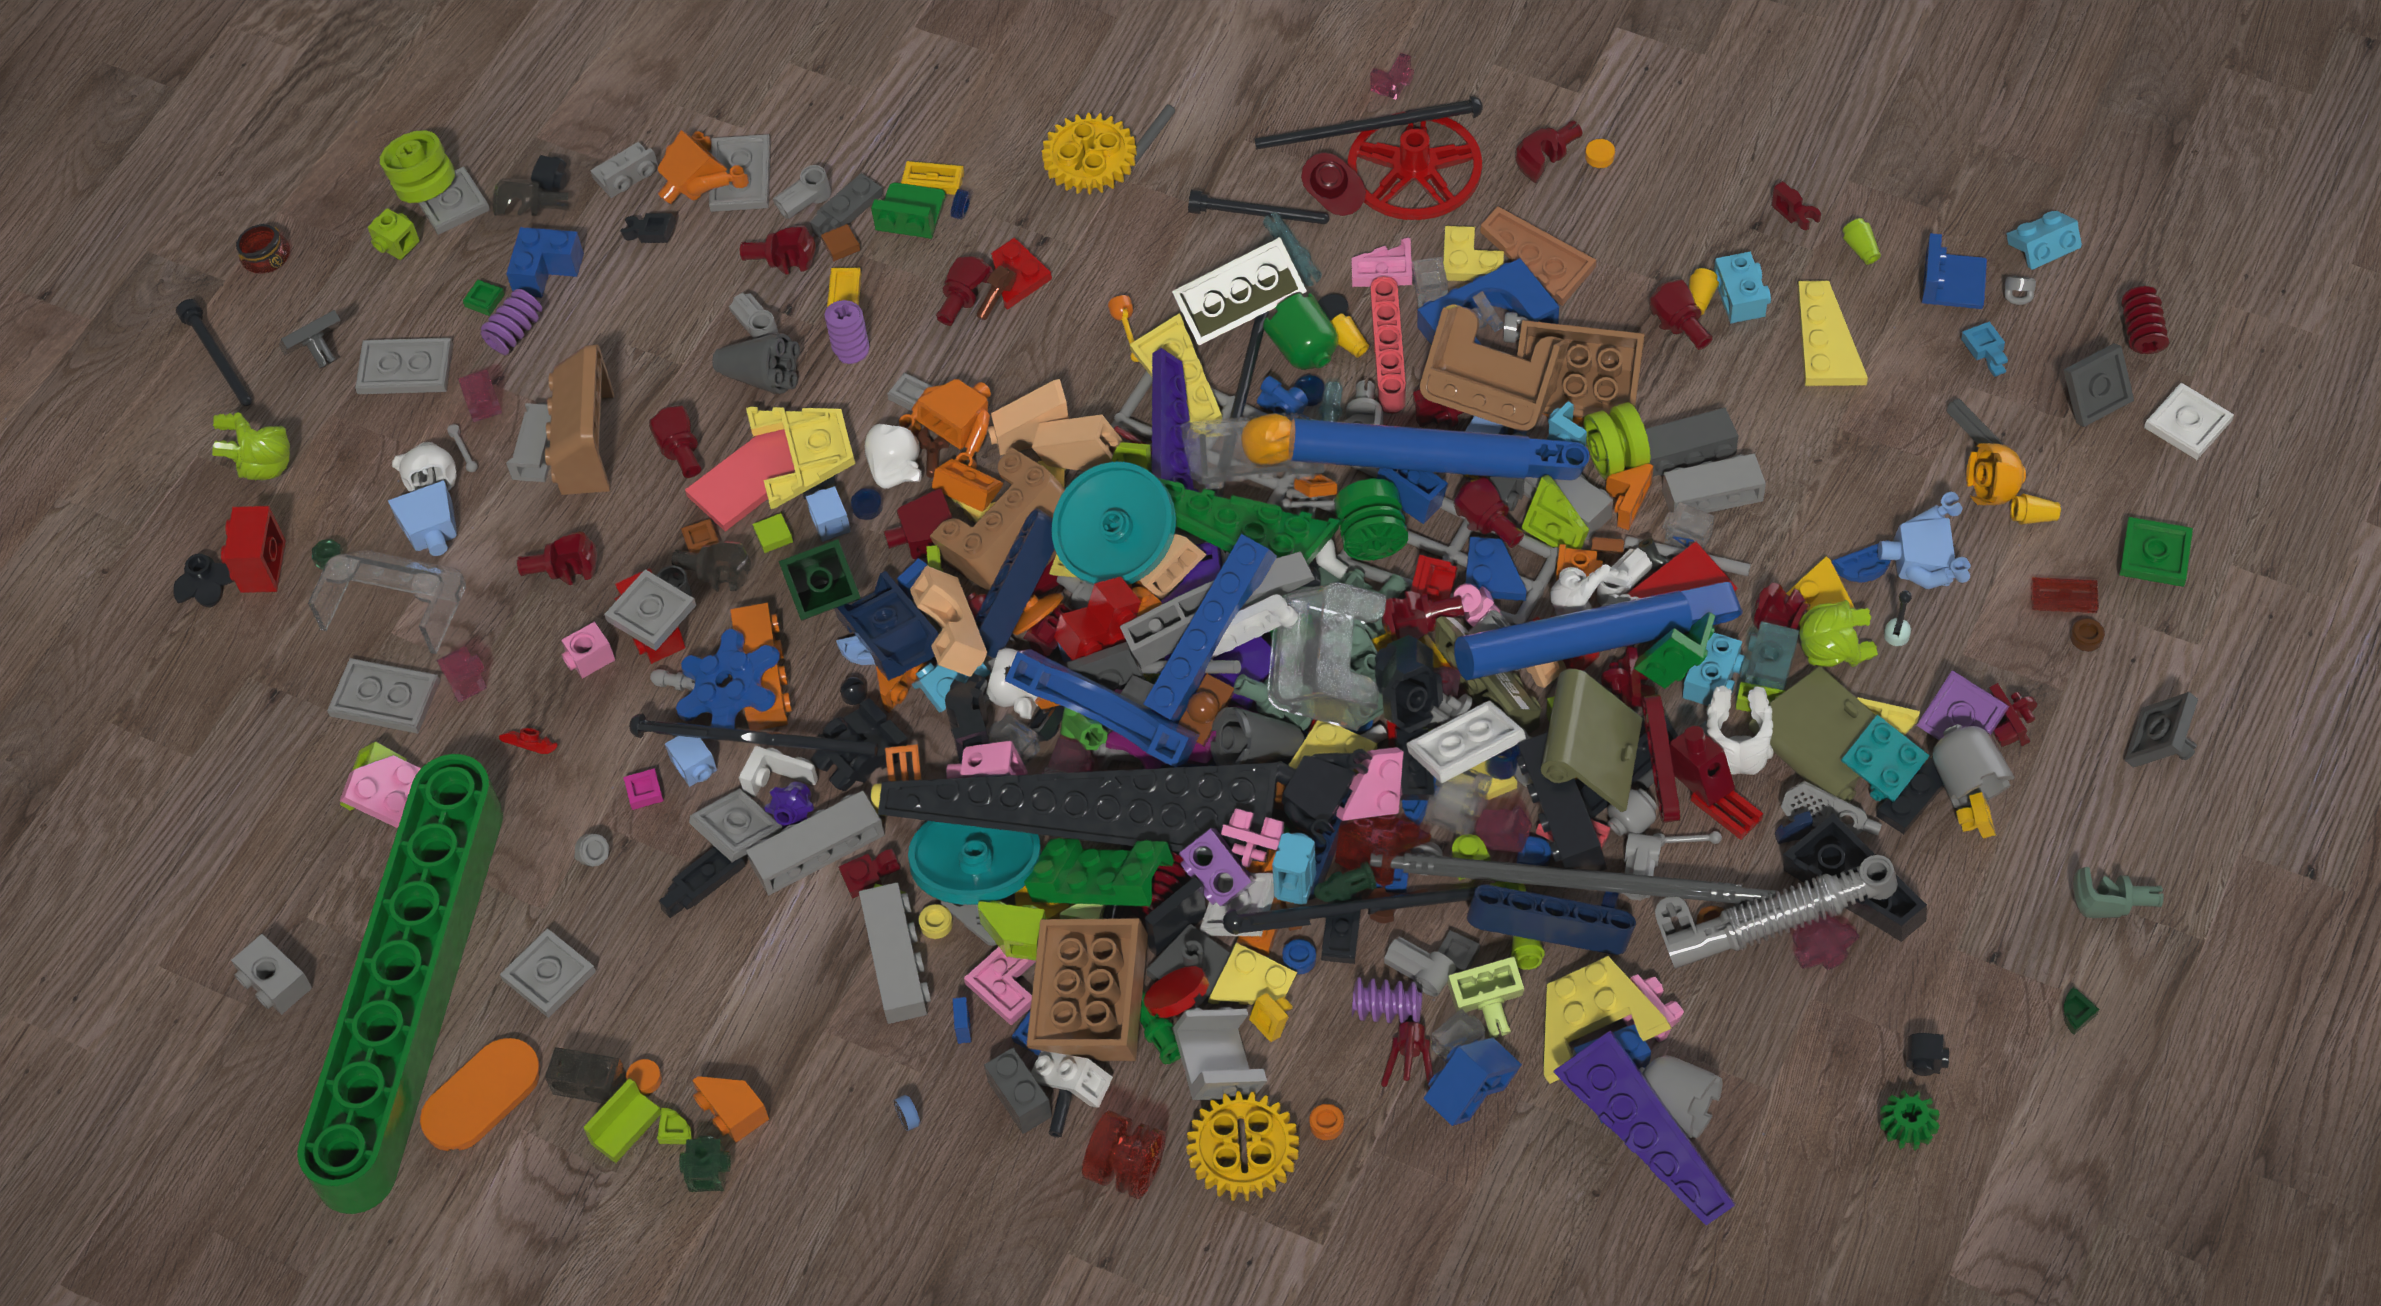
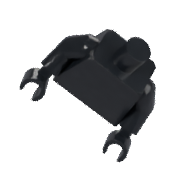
M1357 749L1353 753H1319L1311 757L1304 756L1297 769L1279 761L1277 782L1286 786L1281 802L1284 804V812L1294 829L1315 837L1318 843L1324 845L1327 841L1322 834H1325L1326 831L1335 832L1330 823L1355 777V772L1352 770L1356 769L1361 774H1367L1369 769L1361 763L1366 759L1372 760L1373 758L1365 750Z

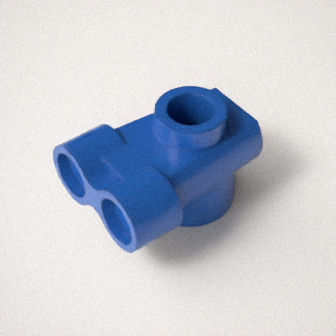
M1268 376L1260 387L1262 392L1257 399V404L1267 411L1272 410L1273 413L1286 416L1291 422L1293 418L1301 419L1304 408L1308 405L1306 394L1297 387H1292L1287 391L1281 386L1282 384L1279 381Z

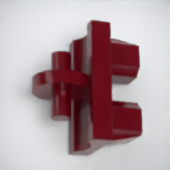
M1420 389L1413 393L1416 421L1420 427L1433 421L1436 424L1445 421L1452 428L1458 425L1457 416L1465 413L1427 400L1422 395Z
M1060 603L1045 618L1026 632L1023 638L1029 641L1033 651L1043 656H1050L1057 649L1058 642L1054 635L1060 614L1073 611L1072 609Z
M1627 647L1626 656L1617 662L1609 664V670L1601 675V682L1603 686L1612 689V694H1619L1620 701L1633 710L1636 706L1642 707V697L1655 695V687L1641 684L1640 680H1648L1649 678L1634 669L1636 660L1639 658L1637 648Z
M1998 683L1989 687L1991 695L2009 706L2003 716L2006 721L1996 726L1993 731L2000 746L2004 747L2016 741H2019L2021 746L2030 743V739L2026 734L2027 729L2020 718L2023 717L2026 723H2031L2035 720L2032 711L2037 707L2036 700L2032 696L2022 698L2021 694L2016 692L2011 695V699L2014 702L2011 705Z

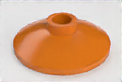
M1053 593L1040 599L1036 595H1032L1012 633L1019 635L1045 618L1064 599L1063 593Z

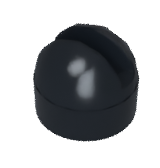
M849 677L841 684L840 693L846 704L857 705L865 700L867 695L866 687L859 678Z

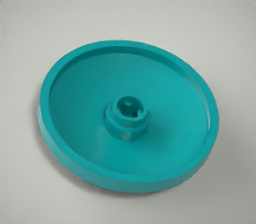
M1109 462L1092 467L1080 474L1069 484L1056 505L1052 520V540L1055 551L1063 565L1072 574L1088 584L1094 586V583L1122 577L1127 585L1135 583L1151 573L1161 563L1172 544L1176 528L1174 503L1164 484L1141 466L1127 462Z
M927 821L918 829L910 842L908 850L910 872L916 884L924 892L936 899L962 905H976L979 901H997L1016 893L1025 886L1024 881L1032 873L1041 855L1038 834Z

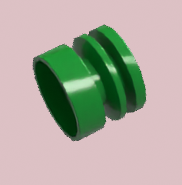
M1372 478L1357 481L1339 491L1334 499L1337 520H1340L1339 525L1343 548L1348 556L1357 560H1378L1397 553L1405 546L1408 541V530L1405 525V517L1402 514L1399 490L1394 483L1384 479Z

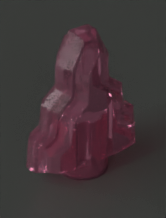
M1826 914V920L1820 916L1818 923L1814 919L1811 920V925L1804 922V928L1798 924L1797 930H1794L1792 940L1797 948L1794 956L1802 969H1810L1820 964L1827 970L1837 967L1848 957L1849 953L1846 949L1860 938L1848 923L1841 924L1834 916L1832 918L1829 914Z

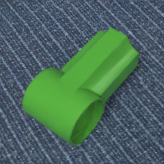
M1064 707L1060 729L1061 735L1077 739L1086 750H1097L1099 746L1106 743L1108 732L1102 727L1100 722Z

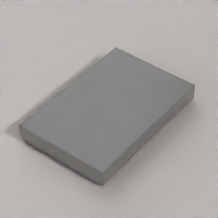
M769 134L712 138L711 154L727 168V174L730 173V169L733 166L739 165L743 168L744 174H747L749 184L744 188H735L732 182H729L728 186L710 190V211L769 208Z
M452 339L363 340L355 386L357 394L447 392L453 349Z
M350 658L327 712L330 717L419 734L440 683V678L436 674Z

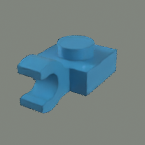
M1990 321L1962 332L1961 340L1976 360L1986 359L1988 368L1993 376L1996 377L2006 373V369L2002 365L2008 362L2006 355L2002 352L2005 341Z

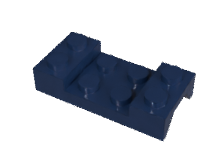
M886 571L880 573L873 593L852 604L849 603L834 609L838 620L849 633L853 632L872 655L875 665L888 681L935 657L931 645L939 635L937 630Z

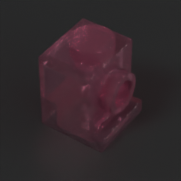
M487 369L458 378L473 422L502 413Z
M1514 806L1513 811L1503 808L1498 810L1483 809L1481 816L1477 819L1475 832L1484 842L1487 850L1522 852L1532 828V823L1521 806Z

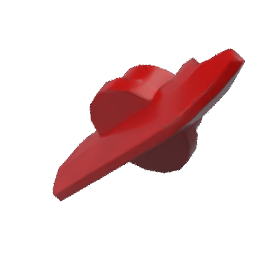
M523 728L520 730V733L512 730L499 735V740L540 754H549L555 751L558 746L557 742L552 743L547 737L541 740L539 731L533 728Z

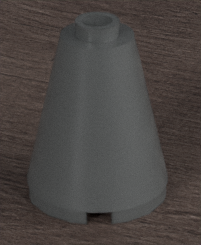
M1226 707L1217 714L1212 724L1211 731H1216V742L1210 741L1213 760L1217 766L1275 763L1291 759L1295 756L1305 739L1300 728L1296 725L1238 707Z

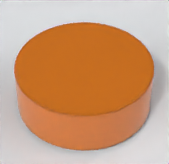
M638 1060L630 1065L626 1073V1079L631 1078L635 1081L642 1095L653 1093L662 1082L660 1069L652 1060Z
M1332 1104L1317 1106L1310 1114V1130L1315 1137L1321 1140L1337 1138L1344 1129L1343 1113Z

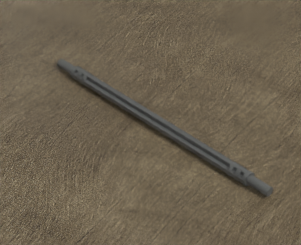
M1371 853L1370 866L1403 869V873L1661 897H1680L1682 899L1741 904V901L1754 902V899L1761 902L1762 896L1765 897V900L1769 899V893L1772 894V897L1776 896L1775 890L1742 888V884L1405 853V856Z

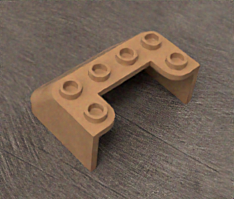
M1456 304L1444 307L1420 382L1422 395L1429 401L1518 431H1527L1533 428L1538 423L1556 387L1570 342L1553 336L1542 338L1535 346L1531 361L1474 343L1479 327V319L1476 313L1471 309Z
M585 345L556 365L553 373H549V387L552 391V397H548L547 407L548 413L551 416V422L546 423V434L548 441H550V447H545V461L547 466H551L552 482L558 484L561 495L610 491V484L599 454L601 398H614V391L599 345Z
M1012 447L998 463L1000 476L1012 485L973 528L959 519H948L942 522L930 535L934 545L939 547L941 558L946 565L988 592L1028 515L1038 508L1053 518L1056 505L1065 491V488L1045 467ZM1054 550V552L1052 553V555H1051V557H1050V559H1049L1047 565H1048V564L1052 561V559L1056 556L1057 553H1056L1055 550Z

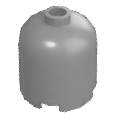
M1957 724L1943 732L1944 737L1938 741L1933 749V762L1954 808L1971 807L1969 795L1982 792L1986 801L2011 786L2008 780H2013L2015 777L1988 731L1978 726L1962 727L1961 724Z
M1668 1055L1654 1059L1646 1068L1641 1067L1639 1069L1687 1137L1698 1138L1712 1118V1115L1707 1113L1712 1099L1716 1101L1720 1099L1723 1087L1722 1078L1710 1071Z

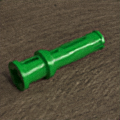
M1143 990L1140 1023L1145 1029V1039L1147 1042L1154 1044L1160 1053L1159 1059L1163 1064L1174 1063L1181 1056L1174 1031L1172 1030L1173 1024L1167 1018H1160L1158 1014L1155 1016L1150 1015L1144 1004L1146 993Z

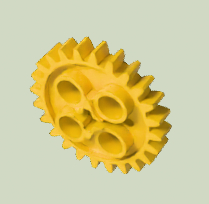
M1087 113L1086 118L1081 119L1076 114L1074 122L1065 118L1064 127L1056 124V133H1047L1048 140L1043 141L1044 150H1042L1044 170H1048L1049 179L1055 178L1057 186L1064 183L1066 191L1074 186L1076 187L1077 194L1083 188H1087L1089 195L1092 194L1093 188H1097L1103 193L1104 185H1108L1113 189L1114 180L1123 183V174L1130 175L1131 166H1135V155L1137 153L1134 136L1130 135L1129 128L1123 129L1122 121L1114 124L1112 116L1103 120L1102 113H1099L1096 119H1092L1091 114Z
M1237 1091L1235 1100L1231 1101L1226 1094H1223V1104L1219 1105L1214 1100H1211V1112L1202 1108L1199 1110L1202 1121L1192 1120V1129L1194 1131L1187 1133L1188 1142L1192 1144L1187 1145L1186 1148L1187 1155L1192 1156L1189 1159L1190 1168H1197L1195 1171L1197 1180L1206 1177L1205 1188L1207 1190L1217 1185V1196H1222L1228 1190L1230 1191L1232 1201L1236 1199L1238 1192L1243 1193L1245 1200L1249 1201L1251 1192L1255 1191L1261 1199L1263 1198V1188L1267 1187L1272 1192L1276 1191L1275 1180L1282 1183L1287 1182L1284 1171L1294 1172V1163L1291 1160L1299 1158L1298 1150L1295 1149L1299 1146V1136L1294 1135L1297 1133L1296 1124L1289 1123L1290 1113L1284 1112L1280 1114L1279 1102L1269 1107L1267 1095L1258 1102L1255 1100L1254 1092H1251L1246 1100L1243 1099L1241 1092ZM1239 1119H1243L1245 1123L1248 1160L1247 1173H1242L1238 1134ZM1255 1125H1264L1267 1127V1129L1262 1132H1254L1251 1130V1128ZM1220 1128L1232 1129V1132L1227 1135L1217 1133ZM1260 1156L1270 1159L1265 1164L1254 1162V1159ZM1225 1159H1231L1235 1162L1230 1167L1219 1165Z

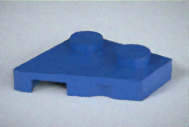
M1470 537L1466 584H1472L1478 590L1483 586L1490 591L1493 599L1526 601L1527 590L1502 539Z

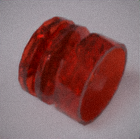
M1107 1110L1100 1118L1091 1135L1083 1160L1082 1176L1103 1186H1108L1116 1176V1191L1125 1193L1128 1190L1129 1196L1141 1199L1149 1189L1160 1168L1165 1148L1166 1133L1158 1128H1153L1150 1131V1126L1145 1123L1138 1125L1132 1133V1118Z

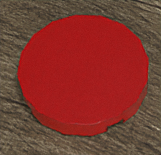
M1197 966L1177 969L1163 976L1146 992L1144 997L1145 1007L1151 1016L1158 1014L1160 1018H1169L1190 1009L1196 1003L1194 998L1199 993L1201 996L1206 994L1209 986L1208 978L1203 969Z

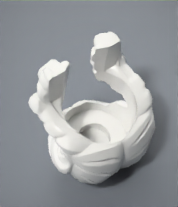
M1606 564L1595 570V572L1590 573L1589 576H1586L1578 568L1568 567L1563 569L1550 592L1551 603L1555 608L1556 616L1592 609L1588 599L1602 582H1609L1631 589L1632 577L1626 571H1619L1615 568L1611 569ZM1612 594L1602 606L1639 598L1631 597L1629 594H1621L1620 596Z
M1723 685L1716 687L1713 691L1711 704L1707 707L1708 737L1725 752L1731 774L1754 775L1765 767L1767 759H1771L1774 754L1773 748L1770 745L1773 733L1772 707L1768 706L1769 701L1765 688L1755 686L1753 690L1749 691L1748 695L1752 710L1751 715L1760 727L1757 735L1754 738L1750 736L1726 738L1720 729L1723 722L1729 717L1732 690L1727 689Z

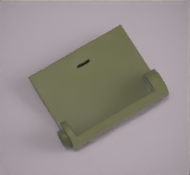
M1819 666L1769 703L1768 706L1772 707L1773 721L1770 745L1773 748V752L1806 782L1849 803L1856 795L1854 789L1861 776L1844 764L1841 759L1876 715ZM1752 719L1748 729L1754 735H1757L1760 727L1757 721Z
M1578 669L1562 671L1559 674L1541 765L1542 774L1554 783L1566 782L1577 777L1620 812L1626 811L1642 717L1584 671Z

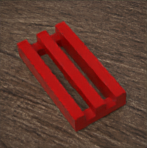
M1734 790L1716 803L1726 813L1744 824L1743 828L1716 806L1711 805L1709 807L1695 793L1691 795V802L1740 840L1763 819V813Z

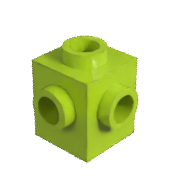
M388 208L367 227L372 238V245L379 252H387L400 261L420 242L413 222L404 214H397Z

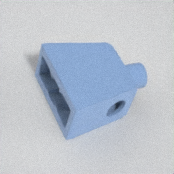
M444 480L388 500L397 523L416 551L428 548L432 556H440L447 551L448 547L445 541L455 538L457 531L452 499Z

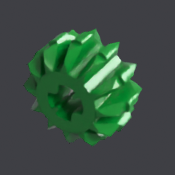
M1905 1089L1900 1092L1899 1098L1891 1094L1887 1099V1105L1881 1107L1880 1116L1883 1119L1880 1121V1128L1883 1131H1888L1886 1136L1888 1142L1895 1139L1899 1140L1898 1146L1900 1150L1905 1147L1906 1143H1910L1915 1151L1919 1148L1920 1142L1926 1145L1930 1144L1933 1138L1932 1135L1937 1134L1940 1125L1937 1122L1940 1116L1939 1110L1931 1108L1933 1104L1932 1098L1922 1101L1919 1090L1914 1093L1913 1097H1909Z

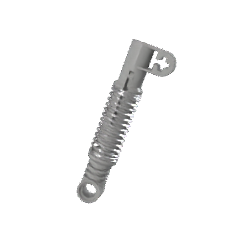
M1869 856L1860 866L1856 867L1857 872H1854L1853 869L1848 870V875H1845V872H1841L1840 878H1837L1836 875L1823 874L1817 876L1816 879L1812 878L1813 889L1809 882L1805 880V886L1803 887L1800 883H1798L1797 889L1791 885V891L1789 892L1784 888L1783 894L1776 891L1775 897H1772V894L1769 893V899L1765 900V897L1762 896V901L1758 902L1757 899H1754L1753 905L1747 901V907L1744 908L1743 904H1740L1739 910L1733 906V908L1722 911L1719 917L1695 925L1686 902L1680 897H1666L1662 899L1656 906L1655 917L1676 969L1729 949L1735 951L1743 950V948L1746 949V943L1753 946L1754 940L1760 944V938L1763 937L1767 941L1768 935L1775 938L1776 932L1782 936V930L1785 929L1789 933L1790 927L1797 930L1798 924L1804 928V922L1811 925L1812 919L1818 923L1820 916L1826 920L1825 911L1833 918L1834 915L1841 914L1843 909L1848 907L1847 902L1850 901L1854 905L1856 904L1855 899H1859L1862 902L1864 901L1863 896L1866 895L1868 899H1887L1893 895L1898 885L1893 864L1885 856ZM1876 874L1886 875L1885 878L1880 881L1871 880V878ZM1677 916L1682 928L1681 931H1675L1671 920L1672 917Z

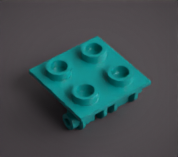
M1876 715L1841 761L1872 785L1870 796L1874 800L1881 801L1882 799L1889 798L1894 802L1930 755L1879 715Z

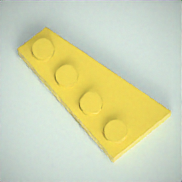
M1798 281L1797 289L1805 386L1867 385V374L1830 282Z
M1180 313L1129 344L1130 350L1151 377L1152 353L1162 348L1182 361L1187 395L1186 402L1190 418L1187 424L1197 436L1223 420Z

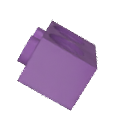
M1210 828L1179 853L1184 859L1181 862L1182 867L1191 878L1197 876L1204 885V896L1212 905L1218 903L1220 907L1226 906L1256 882L1247 868L1242 866V862L1237 855L1232 853V849L1216 828ZM1204 846L1208 847L1213 853V859L1207 866L1202 865L1197 858L1198 851ZM1223 873L1229 874L1233 879V887L1229 892H1223L1218 887V878Z

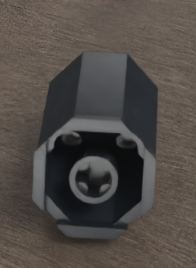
M1407 635L1388 643L1386 648L1378 651L1375 657L1376 691L1382 695L1384 718L1400 729L1410 733L1430 724L1434 717L1430 714L1434 706L1439 708L1443 701L1442 676L1437 674L1434 669L1433 650L1418 639Z

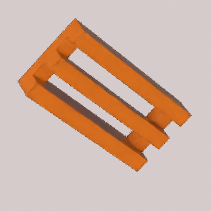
M918 744L885 748L888 781H896L893 758L895 753H899L902 781H909L906 752H912L914 780H922Z

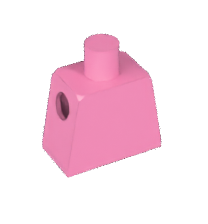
M1012 741L966 747L963 750L962 763L948 764L946 770L947 779L1028 774Z

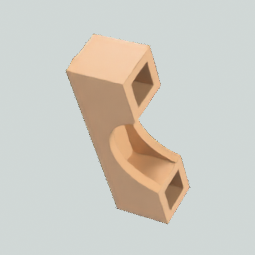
M926 566L910 591L916 607L929 615L942 628V631L931 645L939 666L971 677L976 668L984 662L987 650L959 579Z

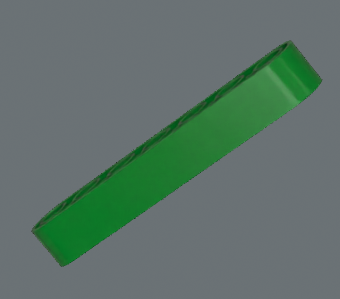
M448 754L437 757L425 764L418 771L412 782L298 1144L297 1158L301 1170L322 1202L330 1209L339 1213L356 1214L374 1208L389 1195L395 1184L502 825V807L488 774L481 763L467 755ZM372 1096V1097H371L370 1099H368L367 1101L362 1102V1101H363L364 1099H366L367 1097ZM355 1157L348 1164L341 1166L348 1159Z

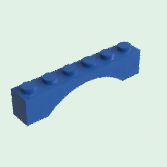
M1240 535L1143 703L1145 706L1177 724L1179 723L1187 709L1189 699L1200 686L1206 668L1220 640L1239 610L1262 584L1277 558L1276 554L1245 535Z
M1031 649L1017 651L1005 679L1006 682L1034 696L1054 702L1100 722L1102 725L1130 740L1147 754L1175 768L1187 764L1199 738V734Z

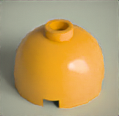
M1979 443L1977 447L1980 448L1977 452H1971L1966 469L1967 487L1973 485L1977 496H1970L1977 505L2005 504L2012 500L2022 487L2026 478L2025 468L2018 454L2008 446Z

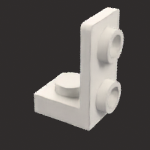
M758 746L754 747L739 776L743 791L753 797H756L760 788L767 784L770 771L811 785H816L818 781L815 766L809 760L802 757L792 758L783 755L777 749H764Z
M1047 1051L1040 1052L1031 1071L1032 1076L1039 1085L1068 1090L1089 1106L1097 1108L1100 1107L1113 1078L1088 1058Z

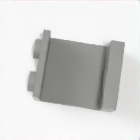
M1223 1007L1218 1010H1202L1201 1008H1192L1185 1011L1173 1027L1192 1100L1223 1099V1094H1226L1229 1099L1236 1098L1237 1091L1241 1092L1243 1098H1248L1251 1092H1254L1256 1096L1267 1082L1264 1069H1249L1238 1028L1248 1016L1247 1009Z

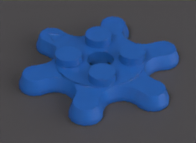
M726 630L721 636L720 649L714 656L709 655L701 659L698 656L689 655L683 659L681 663L682 672L687 678L695 680V686L689 695L677 703L678 717L683 721H691L701 713L708 712L712 714L711 726L735 729L736 715L743 708L753 707L761 712L769 710L775 703V695L770 689H765L761 686V677L766 670L778 663L780 658L779 651L773 646L764 645L752 653L745 654L743 651L744 635L738 630ZM730 674L733 677L732 681L726 687L721 688L719 684H722L723 680Z

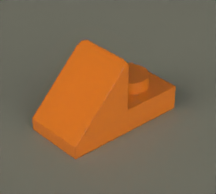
M1647 463L1607 477L1606 492L1611 497L1618 499L1614 512L1618 514L1617 527L1626 530L1630 529L1652 484L1654 465Z

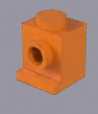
M1560 544L1556 581L1559 579L1560 572L1565 568H1578L1586 576H1589L1590 573L1595 572V570L1603 565V561L1597 560V551L1566 548V544Z

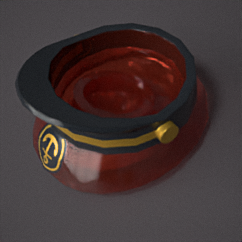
M259 224L246 229L236 242L240 263L246 270L253 273L263 274L276 271L286 262L290 253V245L287 239L279 234V230L276 227L266 224Z

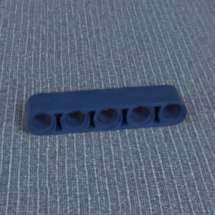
M1038 508L1034 509L1023 523L974 619L987 650L986 655L993 659L997 657L998 650L1004 649L1055 550L1052 540L1053 518Z
M1480 885L1475 889L1467 913V921L1470 925L1480 930L1614 955L1623 954L1627 950L1636 925L1635 918L1627 911L1492 885Z

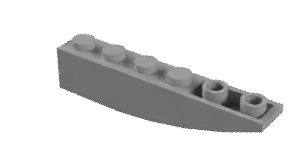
M1297 552L1276 558L1262 584L1253 592L1239 611L1272 595L1284 596L1315 580L1302 553ZM1214 581L1184 593L1120 626L1131 652L1142 668L1173 653Z

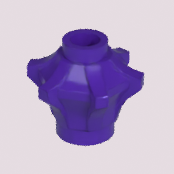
M792 782L785 788L774 787L769 792L772 796L771 803L766 804L764 807L766 813L774 815L776 822L782 826V829L786 828L787 825L798 824L808 819V812L814 810L813 803L810 802L811 791L801 782Z

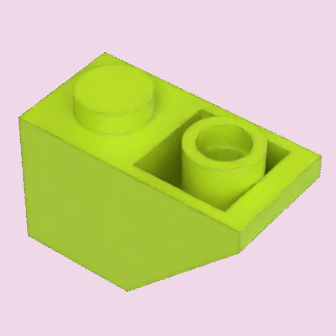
M979 901L977 908L980 923L1006 957L1036 960L1040 920L1046 919L1045 910L1033 905H1023L1021 907L1006 905L1001 901Z

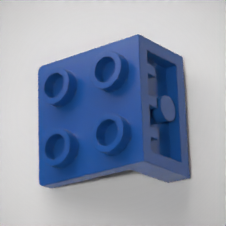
M1930 233L1925 255L1922 303L1983 309L1987 259L1946 254L1947 247H1941L1942 234Z

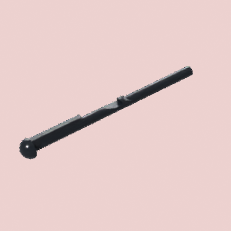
M1469 96L1467 101L1254 138L1255 147L1258 150L1470 113L1473 118H1476L1481 114L1483 105L1479 98Z
M643 713L633 716L629 723L630 732L637 738H642L644 732H654L664 735L876 756L878 753V743L646 720Z
M1478 886L1237 914L1234 908L1225 913L1223 926L1227 932L1237 935L1240 933L1311 925L1310 919L1343 916L1358 910L1368 909L1369 915L1377 911L1470 901Z

